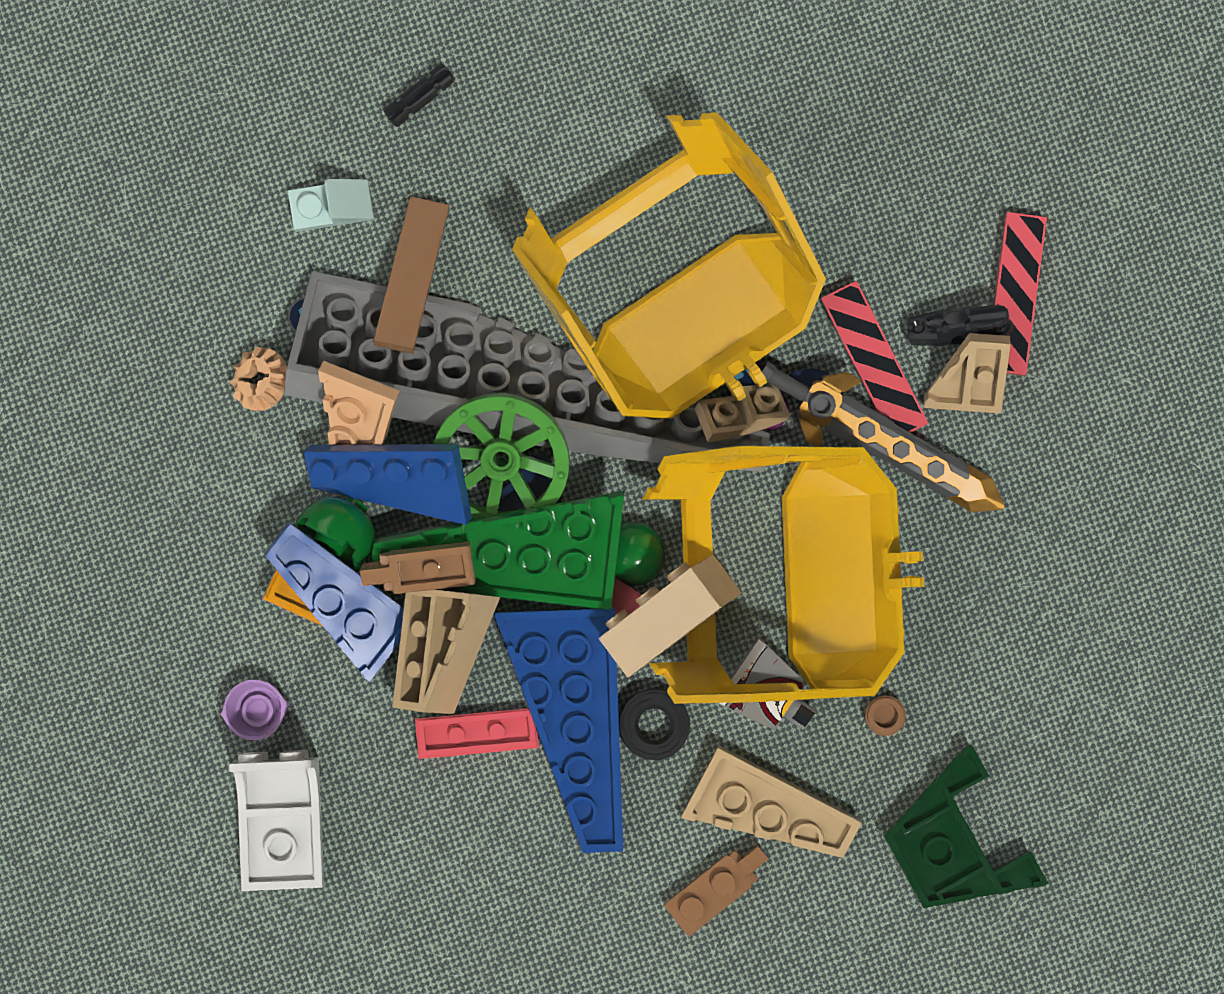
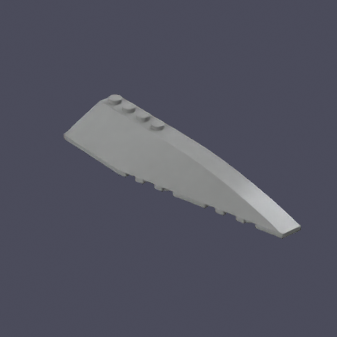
M311 271L286 369L284 395L323 403L325 390L324 384L319 380L318 370L323 361H326L399 390L392 417L441 427L447 416L469 399L484 394L508 393L527 398L548 411L561 427L566 437L569 451L661 463L663 457L669 455L735 446H769L770 434L762 430L735 438L707 442L695 411L697 402L672 419L622 416L589 372L575 349L570 348L566 351L550 343L551 339L538 333L534 337L514 328L515 323L501 317L498 320L481 314L480 308L468 303L428 295L414 354L374 346V337L387 286ZM488 411L476 415L495 437L499 436L503 411ZM516 413L512 439L517 440L539 427L531 420ZM465 423L457 429V431L474 434ZM548 439L535 445L552 448ZM766 466L739 470L764 472Z

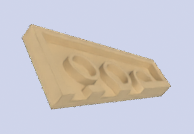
M720 745L715 750L681 815L682 819L714 824V827L727 830L734 829L754 834L755 837L767 840L775 839L791 843L792 846L841 858L846 854L862 824V819Z

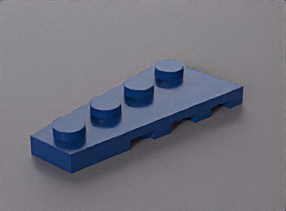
M458 444L310 445L304 451L312 489L467 525L472 519Z

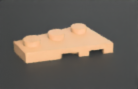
M323 361L318 374L325 390L323 407L324 412H328L330 429L327 433L329 445H384L400 391Z

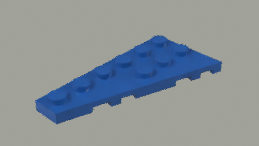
M611 608V610L578 609L494 613L582 852L623 851L617 663L598 639L609 631L605 623L615 616V608Z

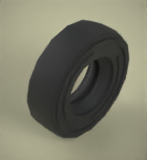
M649 688L635 693L625 702L619 715V732L623 743L633 754L645 760L660 761L673 756L684 746L690 734V717L686 706L683 703L674 704L666 690ZM652 708L664 711L670 720V729L667 735L659 740L645 738L638 727L641 715L646 710Z

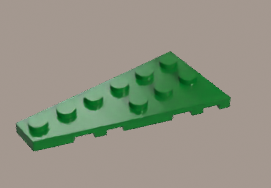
M625 490L470 520L467 525L453 523L376 538L373 543L371 562L380 561L379 555L391 550L470 541L476 577L475 584L435 590L611 610Z

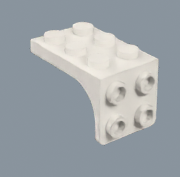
M308 750L280 752L279 759H268V752L238 754V761L229 763V772H233L237 788L241 891L324 887L319 757H309Z

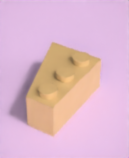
M714 555L691 568L686 562L666 576L670 584L660 592L656 586L652 587L636 599L640 607L630 615L624 609L605 623L609 631L598 639L627 678L642 669L698 625L709 619L719 609L742 594Z
M442 590L406 593L392 708L426 713H455L500 597Z

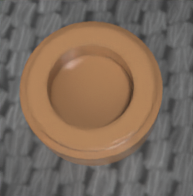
M882 695L873 698L867 704L864 718L872 732L882 736H890L897 733L903 727L906 713L899 700L891 696Z

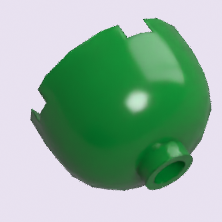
M336 496L320 498L312 502L294 523L296 527L348 566L354 565L356 572H359L361 564L368 560L376 536L373 523L365 514L368 510L367 507L359 500L347 497L346 500Z

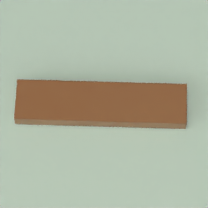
M410 196L374 337V346L414 354L448 218V204Z

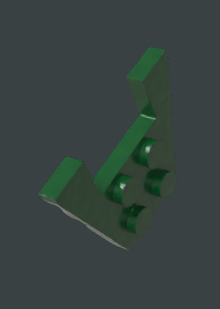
M972 744L965 746L883 835L923 908L961 902L988 895L1010 893L1026 888H1037L1048 884L1046 877L1030 850L992 869L954 801L953 796L989 777Z

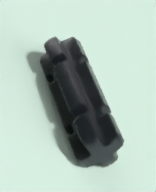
M439 64L429 72L430 77L426 78L424 76L400 96V101L394 100L384 109L385 116L394 126L398 127L409 119L408 115L411 112L413 114L418 112L439 95L438 90L442 89L444 91L454 82V76L445 65Z

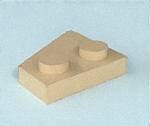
M969 333L924 394V408L1001 414L1011 345L1010 336Z

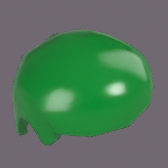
M624 522L620 528L615 578L628 586L645 585L657 578L664 565V546L657 531L643 522Z

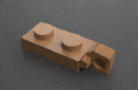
M470 541L391 550L380 554V561L362 563L360 569L362 586L384 584V590L394 591V594L469 586L476 582Z
M758 844L742 857L734 850L729 855L725 854L663 905L686 935L690 937L752 887L751 885L758 880L753 871L769 858Z

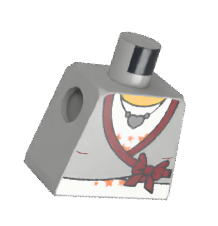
M756 638L730 676L733 684L795 683L798 689H803L806 685V682L759 638ZM802 700L718 703L773 730L777 728L783 717L803 730L816 712V709Z

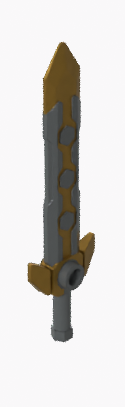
M768 361L763 365L761 371L768 383L800 400L799 412L801 416L798 419L806 441L813 446L822 447V429L820 425L825 426V429L856 447H864L873 457H878L970 512L1002 510L1005 507L992 477L899 427L894 421L854 398L841 394L842 391L846 392L861 383V380L849 372L823 375V380L813 381L808 387L776 369V366Z

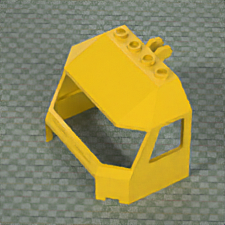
M718 112L702 113L700 119L684 120L682 115L666 116L684 150L551 239L530 207L525 217V221L528 224L523 236L516 238L512 248L513 253L589 372L622 416L672 419L724 383L738 401L746 397L745 389L734 376L746 369L752 381L759 387L767 383L764 374L755 362L806 329L826 280L773 172ZM735 173L755 195L777 233L734 235L606 321L602 326L597 341H595L594 337L557 290L567 263L695 177Z
M735 446L663 457L657 469L661 476L655 487H648L642 500H681L683 563L686 562L690 568L713 555L711 499L726 471L801 462L782 496L788 655L810 689H798L795 683L733 684L717 659L716 619L714 613L709 619L686 634L688 661L649 663L656 675H663L670 685L667 693L674 704L768 702L875 696L904 654L902 588L924 587V577L905 576L901 578L900 562L914 564L923 561V552H901L897 488L864 447Z

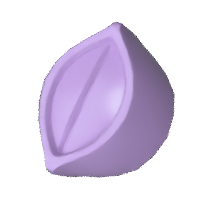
M247 680L239 683L229 692L221 716L229 728L240 738L261 740L276 732L283 721L290 702L268 682Z

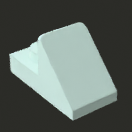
M367 179L324 180L325 185L288 190L295 232L374 220Z

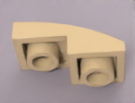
M770 383L764 384L761 387L758 385L743 386L746 397L740 401L734 396L699 400L695 411L707 442L747 435L788 420L790 414L779 388Z

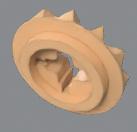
M255 346L253 351L243 352L240 363L232 365L235 369L234 379L229 381V383L235 390L233 398L240 401L244 408L253 411L267 410L276 405L285 393L286 362L278 352L269 348ZM258 372L269 375V377L258 381L257 385L249 382Z

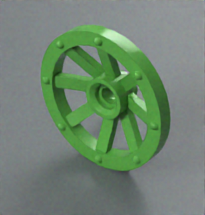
M491 393L469 399L447 416L439 428L433 444H449L455 431L465 423L485 445V447L459 445L461 459L481 460L478 466L464 476L467 490L485 476L492 478L486 509L469 501L472 514L471 520L556 504L567 482L570 454L567 440L561 427L548 411L539 404L522 396L508 393ZM488 411H503L499 436L495 437L476 415ZM516 413L531 420L539 427L517 440L512 439ZM548 439L553 450L555 464L524 455L522 452ZM505 452L509 459L500 460L496 457V453ZM519 468L552 478L548 488L538 499L534 496ZM509 479L525 507L512 511H498L503 483Z

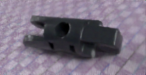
M989 305L937 310L909 317L907 332L911 345L947 346L962 344L969 333L1008 336L1013 333L1014 327L1009 319L1008 309L1005 306Z

